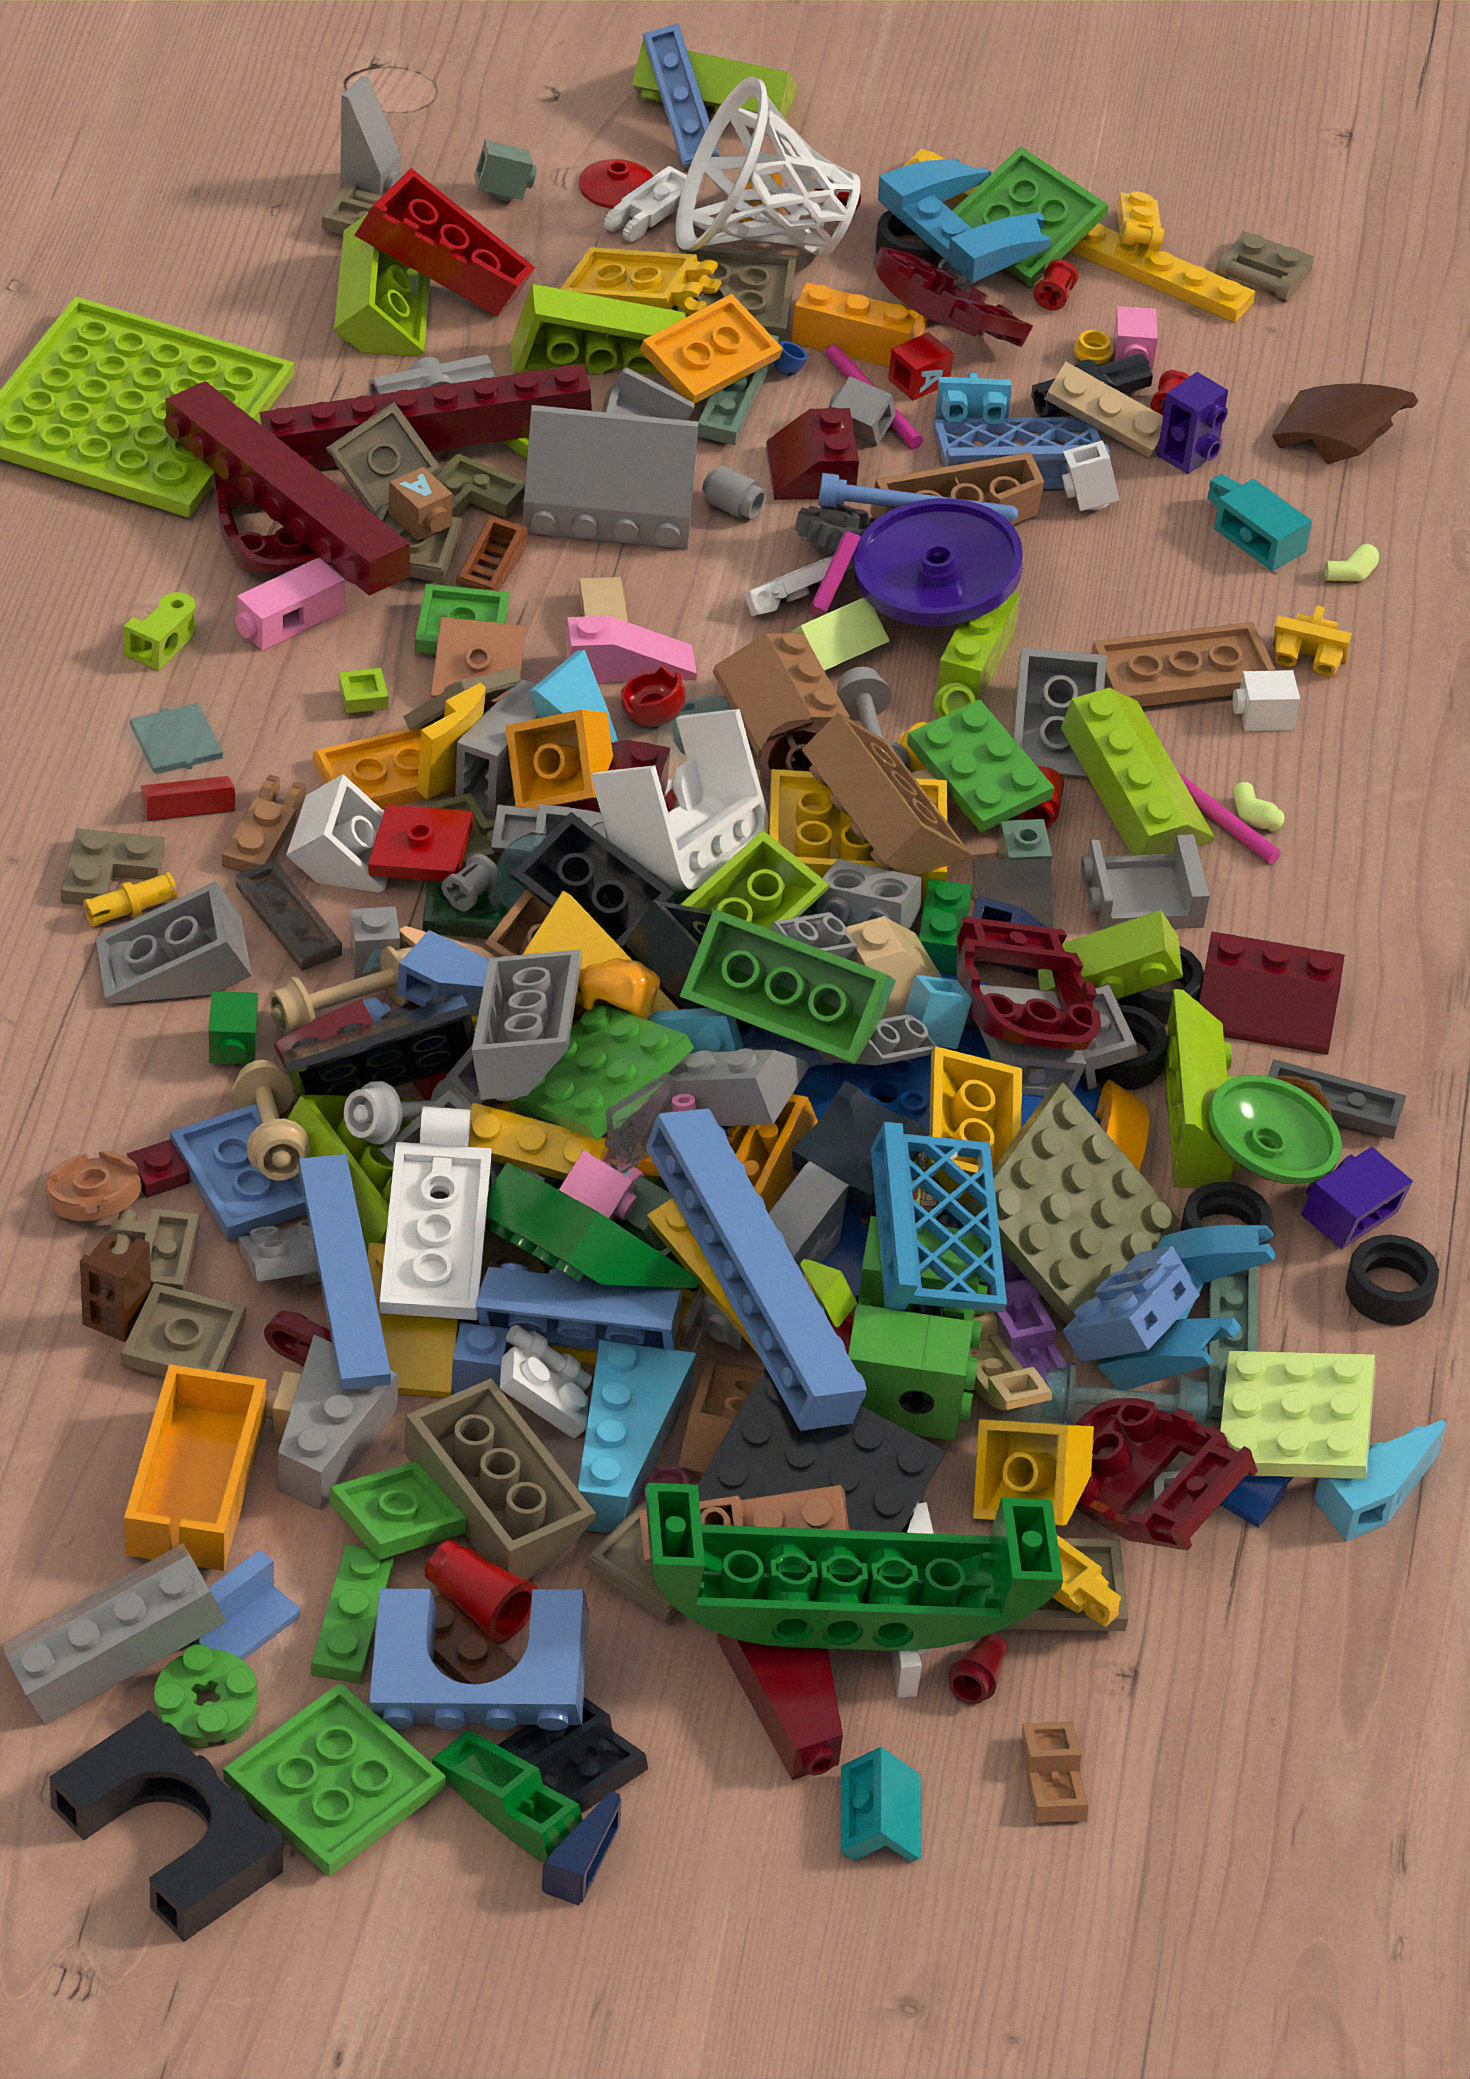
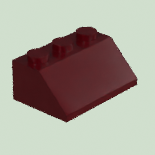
M1211 931L1199 1004L1223 1024L1224 1037L1328 1055L1345 954Z

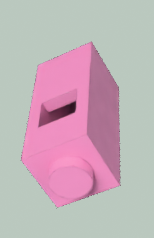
M320 557L238 595L237 615L235 617L236 627L244 638H249L261 651L270 648L345 612V579Z

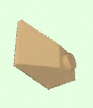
M885 916L846 927L847 933L857 944V947L847 959L888 974L896 980L881 1019L902 1016L904 1014L915 974L942 978L917 935Z

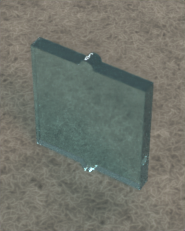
M198 703L170 710L161 708L160 712L130 719V726L154 774L184 767L192 769L193 765L223 758V751Z

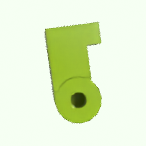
M182 592L168 593L159 600V607L143 621L132 617L123 625V655L160 671L195 634L193 613L196 609V602L193 597Z

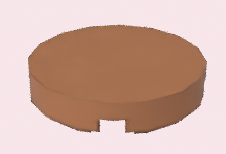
M110 1151L99 1152L100 1158L88 1159L87 1154H80L60 1163L48 1175L46 1180V1195L50 1209L60 1217L74 1221H94L111 1217L127 1209L138 1198L142 1187L136 1163L125 1155Z

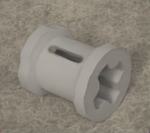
M477 853L467 860L466 867L459 873L451 874L442 881L443 894L453 907L461 911H468L477 903V898L486 890L492 891L500 885L501 875L499 869L490 858Z

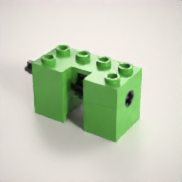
M939 1215V1220L937 1221L953 1235L961 1230L957 1228V1223L948 1222L949 1216ZM871 1216L862 1266L859 1301L856 1304L848 1353L855 1369L863 1376L867 1388L861 1406L915 1435L956 1441L959 1421L969 1423L973 1393H966L964 1389L974 1390L978 1357L969 1356L970 1349L979 1350L983 1321L973 1320L974 1313L983 1315L984 1311L910 1303L905 1311L886 1309L884 1304L877 1217ZM926 1227L917 1233V1240L931 1253L943 1245ZM972 1232L961 1240L978 1258L985 1253L983 1252L984 1243ZM951 1250L939 1258L957 1276L969 1267ZM930 1268L921 1274L922 1288L942 1290L947 1286ZM976 1272L965 1281L977 1294H987V1286L979 1285V1281H986Z

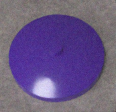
M952 498L915 501L888 511L871 523L863 532L854 552L855 579L861 594L867 602L881 613L893 619L924 626L958 624L991 612L1005 602L1014 592L1023 572L1022 543L1012 524L1001 514L984 505Z

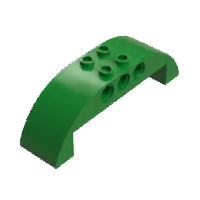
M646 1484L645 1496L651 1573L658 1588L667 1600L687 1618L711 1631L737 1640L781 1647L913 1651L946 1647L981 1638L1018 1622L1049 1601L1061 1589L1063 1583L1053 1506L1050 1499L1001 1498L990 1536L701 1524L698 1485Z

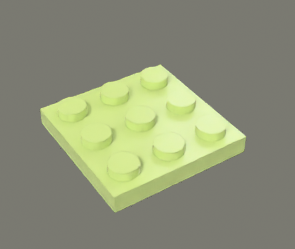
M1229 1351L1220 1431L1225 1433L1229 1447L1239 1452L1245 1446L1251 1450L1258 1470L1254 1476L1366 1479L1376 1368L1375 1355Z

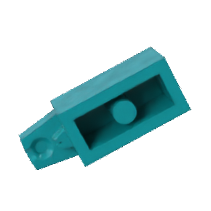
M1223 474L1210 480L1207 499L1217 508L1214 529L1272 572L1307 551L1312 520L1254 478L1244 484H1240Z

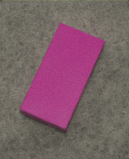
M850 531L844 532L809 609L811 615L818 618L826 614L861 536Z

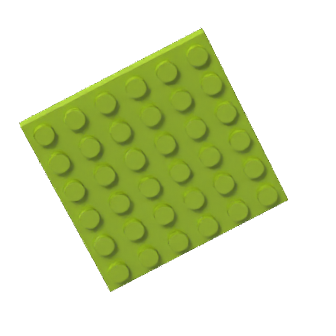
M75 296L0 390V459L190 518L214 486V470L202 460L197 459L191 451L168 435L164 425L166 417L165 399L206 381L260 423L259 412L269 411L294 376L295 362Z

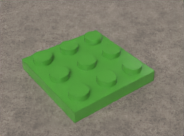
M1020 146L952 212L972 229L1003 218L1040 212L1044 218V228H1040L1041 234L1050 237V247L1004 268L1032 287L1044 276V271L1051 261L1063 258L1108 215V204Z
M598 1003L591 1011L585 1012L581 1020L571 1029L568 1050L529 1095L519 1096L514 1100L508 1101L511 1107L598 1140L684 1059L694 1047L685 1033Z
M338 1683L223 1768V1781L231 1788L238 1789L245 1796L250 1806L267 1821L273 1823L284 1837L328 1877L446 1788V1775L342 1683Z

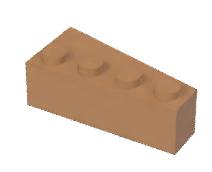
M1031 452L879 478L875 482V488L1011 505L1018 510V518L1010 522L1012 525L1038 515L1044 487L1043 477ZM871 505L870 513L875 521L895 507Z

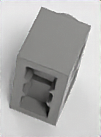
M837 859L822 878L829 884V889L817 899V914L831 912L843 922L845 927L885 916L910 930L920 917L921 877Z

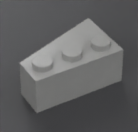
M314 1335L278 1451V1490L321 1510L329 1500L330 1487L341 1484L396 1414L398 1405V1373L390 1370V1385L341 1390L332 1342Z

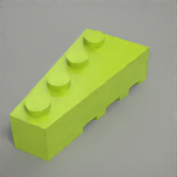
M531 284L510 343L513 374L528 372V370H546L580 364L584 365L585 370L588 369V375L604 374V371L609 369L629 368L638 374L660 373L640 351L641 344L644 339L686 318L685 312Z

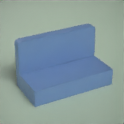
M258 1550L209 1587L227 1622L192 1643L194 1645L203 1644L210 1649L223 1650L244 1660L300 1617V1608L274 1586V1561L263 1551Z

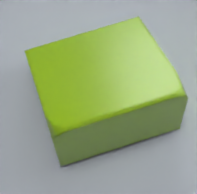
M803 1259L800 1265L818 1300L823 1305L833 1326H840L857 1304L842 1271L809 1259Z

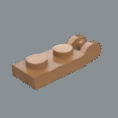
M271 774L268 775L261 786L259 797L254 798L222 853V866L265 877L296 822V814L305 798L306 785L295 781L287 792L284 805L274 802V799H276L280 790V778Z

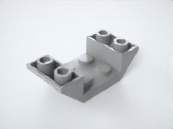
M831 912L773 921L769 926V929L846 959L857 947V944L847 933L843 922ZM912 1014L881 1019L855 1064L882 1065L931 1055V1051L937 1045L928 1035L926 1026ZM815 1049L825 1062L851 1063Z

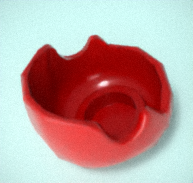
M661 666L656 673H642L630 678L621 690V705L628 718L639 725L659 727L671 722L684 708L686 699L685 687L680 672L677 671L673 675L665 666Z

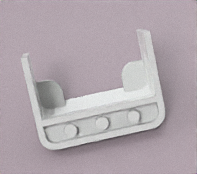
M740 709L683 715L676 718L687 761L677 768L673 776L672 791L678 800L679 806L669 813L655 765L594 772L590 775L603 818L606 839L674 891H688L699 888L759 832L764 830L768 834L769 817Z

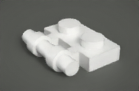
M517 1324L512 1326L506 1335V1341L514 1345V1347L501 1358L500 1389L575 1439L587 1429L588 1396L583 1391L590 1385L592 1376L580 1368L581 1364L577 1359L568 1353L561 1355L549 1347L547 1339L536 1331L527 1332Z

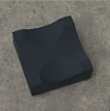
M845 1081L836 1092L820 1120L792 1149L793 1169L800 1172L811 1161L849 1185L846 1200L873 1214L876 1211L871 1147L883 1123H903L904 1134L925 1136V1126L912 1118L898 1115L882 1107L859 1088ZM909 1151V1159L913 1162L920 1152Z

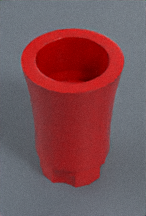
M453 1539L447 1540L437 1547V1550L425 1566V1577L436 1586L438 1593L443 1594L450 1602L464 1612L495 1643L508 1641L521 1631L529 1621L532 1589H538L537 1586L506 1571L473 1548L461 1546Z

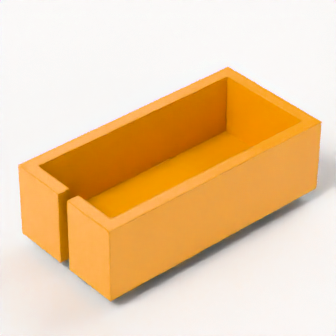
M169 1364L124 1516L126 1556L153 1560L184 1543L197 1567L225 1571L266 1421V1379Z

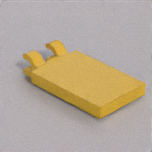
M589 247L561 289L670 310L673 306H678L686 314L692 315L707 306L705 301H696L692 297H698L701 291L713 294L722 283L720 279H711L707 276L714 273L718 267L717 262L713 260L698 262L696 254Z

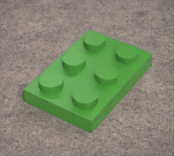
M980 699L908 733V746L937 780H947V793L980 832L1053 798L1054 786Z

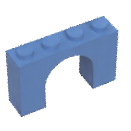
M379 1589L369 1703L372 1711L391 1728L407 1729L412 1727L413 1724H435L437 1727L452 1730L460 1729L465 1724H486L488 1727L497 1730H509L516 1727V1725H538L546 1730H562L567 1728L568 1725H582L589 1626V1607L584 1590L532 1589L529 1639L526 1651L520 1662L509 1673L495 1681L483 1684H465L448 1678L434 1665L438 1610L431 1589Z

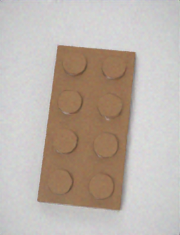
M1253 622L1093 641L1091 654L1107 655L1105 671L1106 688L1110 687L1138 701L1141 707L1231 696L1234 689H1240L1243 671H1276Z

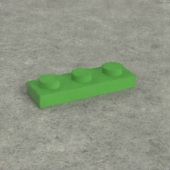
M349 1544L345 1545L311 1662L312 1676L356 1684L362 1683L376 1633L379 1589H388L395 1566V1555L378 1560L368 1548Z

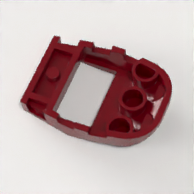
M880 247L875 261L876 272L888 290L908 307L922 316L976 337L977 334L983 336L986 332L999 340H1005L1019 347L1023 346L1033 325L1012 315L1013 312L1003 305L993 306L985 304L984 302L988 295L972 287L967 293L955 286L958 277L915 255L887 247Z
M311 455L301 456L314 466V459ZM214 471L221 535L234 559L243 570L254 573L293 570L320 557L306 544L298 541L285 527L278 529L273 535L262 536L254 532L239 534L231 512V505L253 504L254 502L246 499L238 489L227 480L220 478L217 472Z
M962 917L956 937L957 981L972 998L969 1013L982 1031L1001 1040L1067 1050H1087L1101 1027L1100 1012L1093 1007V1001L1097 996V992L1093 983L1084 981L1081 975L1084 965L1078 954L1065 952L1062 945L1067 934L1063 929ZM974 961H983L988 964L999 963L1022 966L1032 970H1052L1062 1009L1057 1008L1049 1001L1038 998L1030 999L1026 1004L1014 1003L1010 998L1002 994L989 993L983 995L980 989L981 979L977 968H974Z
M1117 1398L1097 1405L1075 1423V1425L1094 1426L1091 1477L1076 1508L1092 1520L1128 1541L1188 1551L1192 1546L1191 1536L1246 1474L1254 1476L1258 1472L1249 1448L1244 1446L1237 1452L1229 1447L1225 1433L1212 1425L1207 1429L1195 1422L1192 1413L1177 1408L1172 1414L1158 1410L1155 1402L1138 1398ZM1180 1451L1193 1456L1192 1460L1142 1515L1134 1512L1130 1516L1124 1515Z

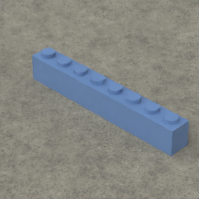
M709 1108L658 1113L645 1148L800 1431L852 1424L866 1395L867 1388L864 1378L857 1372L845 1351L842 1339L836 1335L825 1315L823 1305L814 1296L805 1280L802 1268L796 1264L787 1248L782 1232L776 1228L766 1210L764 1200L755 1191L746 1175L743 1163L737 1159L728 1143L724 1129L719 1127Z

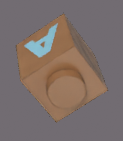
M424 467L389 482V515L417 541L452 526L453 493Z

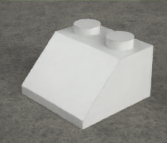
M342 774L306 795L286 856L316 883L380 893L385 890L389 877L369 876L368 861L384 811Z

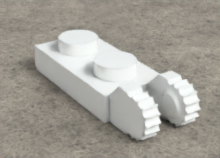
M668 166L626 195L614 209H611L610 212L608 211L603 223L605 229L615 232L625 226L622 237L630 243L636 242L637 239L639 240L644 236L648 227H653L678 209L687 175Z

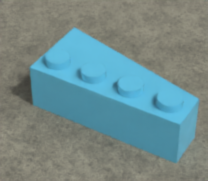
M599 1340L578 1484L579 1492L596 1512L595 1520L586 1530L611 1533L636 1508L645 1489V1482L651 1470L655 1468L663 1444L668 1434H671L677 1422L678 1413L683 1403H686L691 1392L696 1353Z

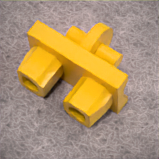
M1319 605L1316 606L1313 616L1297 613L1296 619L1278 615L1273 638L1275 663L1293 667L1297 665L1300 653L1315 656L1313 671L1320 675L1333 677L1340 664H1346L1352 633L1337 630L1338 622L1323 619L1325 607Z

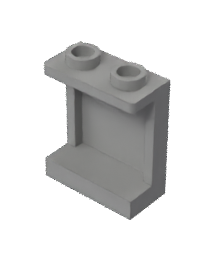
M624 368L607 391L602 412L687 420L693 412L695 404L629 368Z
M1194 834L1177 835L1173 854L1103 856L1100 840H1090L1088 855L1082 856L1080 860V875L1083 883H1089L1087 893L1088 910L1090 914H1096L1099 931L1158 910H1162L1173 929L1204 928L1210 895Z
M980 985L983 995L998 993L1019 1004H1026L1028 1000L1038 998L1049 1001L1057 1008L1062 1009L1054 991ZM968 1012L965 1025L978 1026ZM979 1028L992 1058L991 1061L1022 1068V1094L1045 1096L1051 1087L1062 1082L1072 1093L1074 1092L1087 1064L1081 1050H1067L1005 1041L990 1036Z

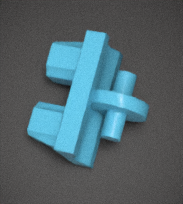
M969 372L968 378L939 377L935 410L936 418H945L947 422L961 423L964 419L983 418L987 424H1002L1004 418L1009 416L1011 379L978 378L977 372Z

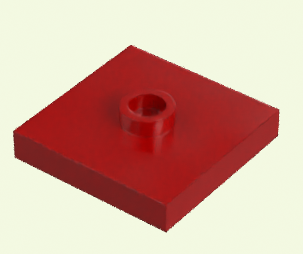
M386 804L368 861L369 876L442 882L451 874L459 873L474 826L473 811Z

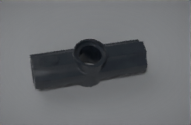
M1143 354L1100 366L1090 359L1083 360L1074 365L1123 394L1150 387L1152 384L1153 375L1149 367V361ZM1055 379L1032 385L1031 397L1034 402L1035 411L1040 417H1047L1065 411L1044 399Z

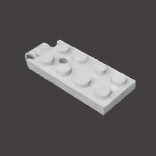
M423 1106L420 1143L396 1142L379 1313L477 1320L476 1301L480 1291L492 1149L468 1147L471 1110ZM436 1191H442L448 1197L436 1199L431 1197V1194Z

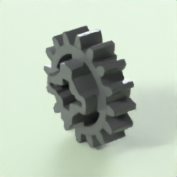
M835 504V508L809 506L808 509L802 507L798 511L795 531L798 532V536L807 537L806 541L813 542L814 548L835 553L844 532L850 531L861 536L868 526L874 522V518L868 517V512L863 509H855L846 505Z

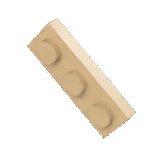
M1065 361L1044 399L1150 458L1159 442L1163 416Z

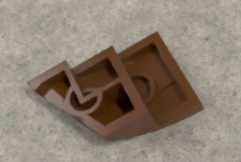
M1333 384L1301 390L1273 432L1272 437L1279 448L1313 439L1325 462L1331 464L1361 455L1379 436L1383 435L1393 426L1391 417L1405 408H1413L1418 403V399L1413 392L1373 384Z

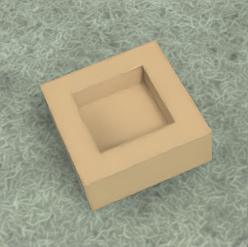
M284 1371L279 1389H271L268 1394L265 1417L273 1419V1440L282 1441L302 1374Z

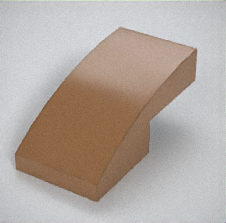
M1073 1721L1022 1723L1025 1767L1035 1823L1087 1821L1088 1802L1080 1774L1081 1751Z

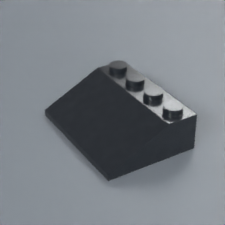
M445 994L430 999L424 1007L411 1011L407 1009L390 1011L384 1014L381 1020L367 1025L362 1023L346 1025L340 1028L336 1035L320 1040L317 1037L302 1039L294 1043L292 1049L283 1051L285 1065L298 1099L301 1095L349 1096L352 1092L362 1089L369 1082L384 1081L395 1088L430 1077V1075L451 1070L473 1045L475 1029L468 1004L463 995L452 997V995Z

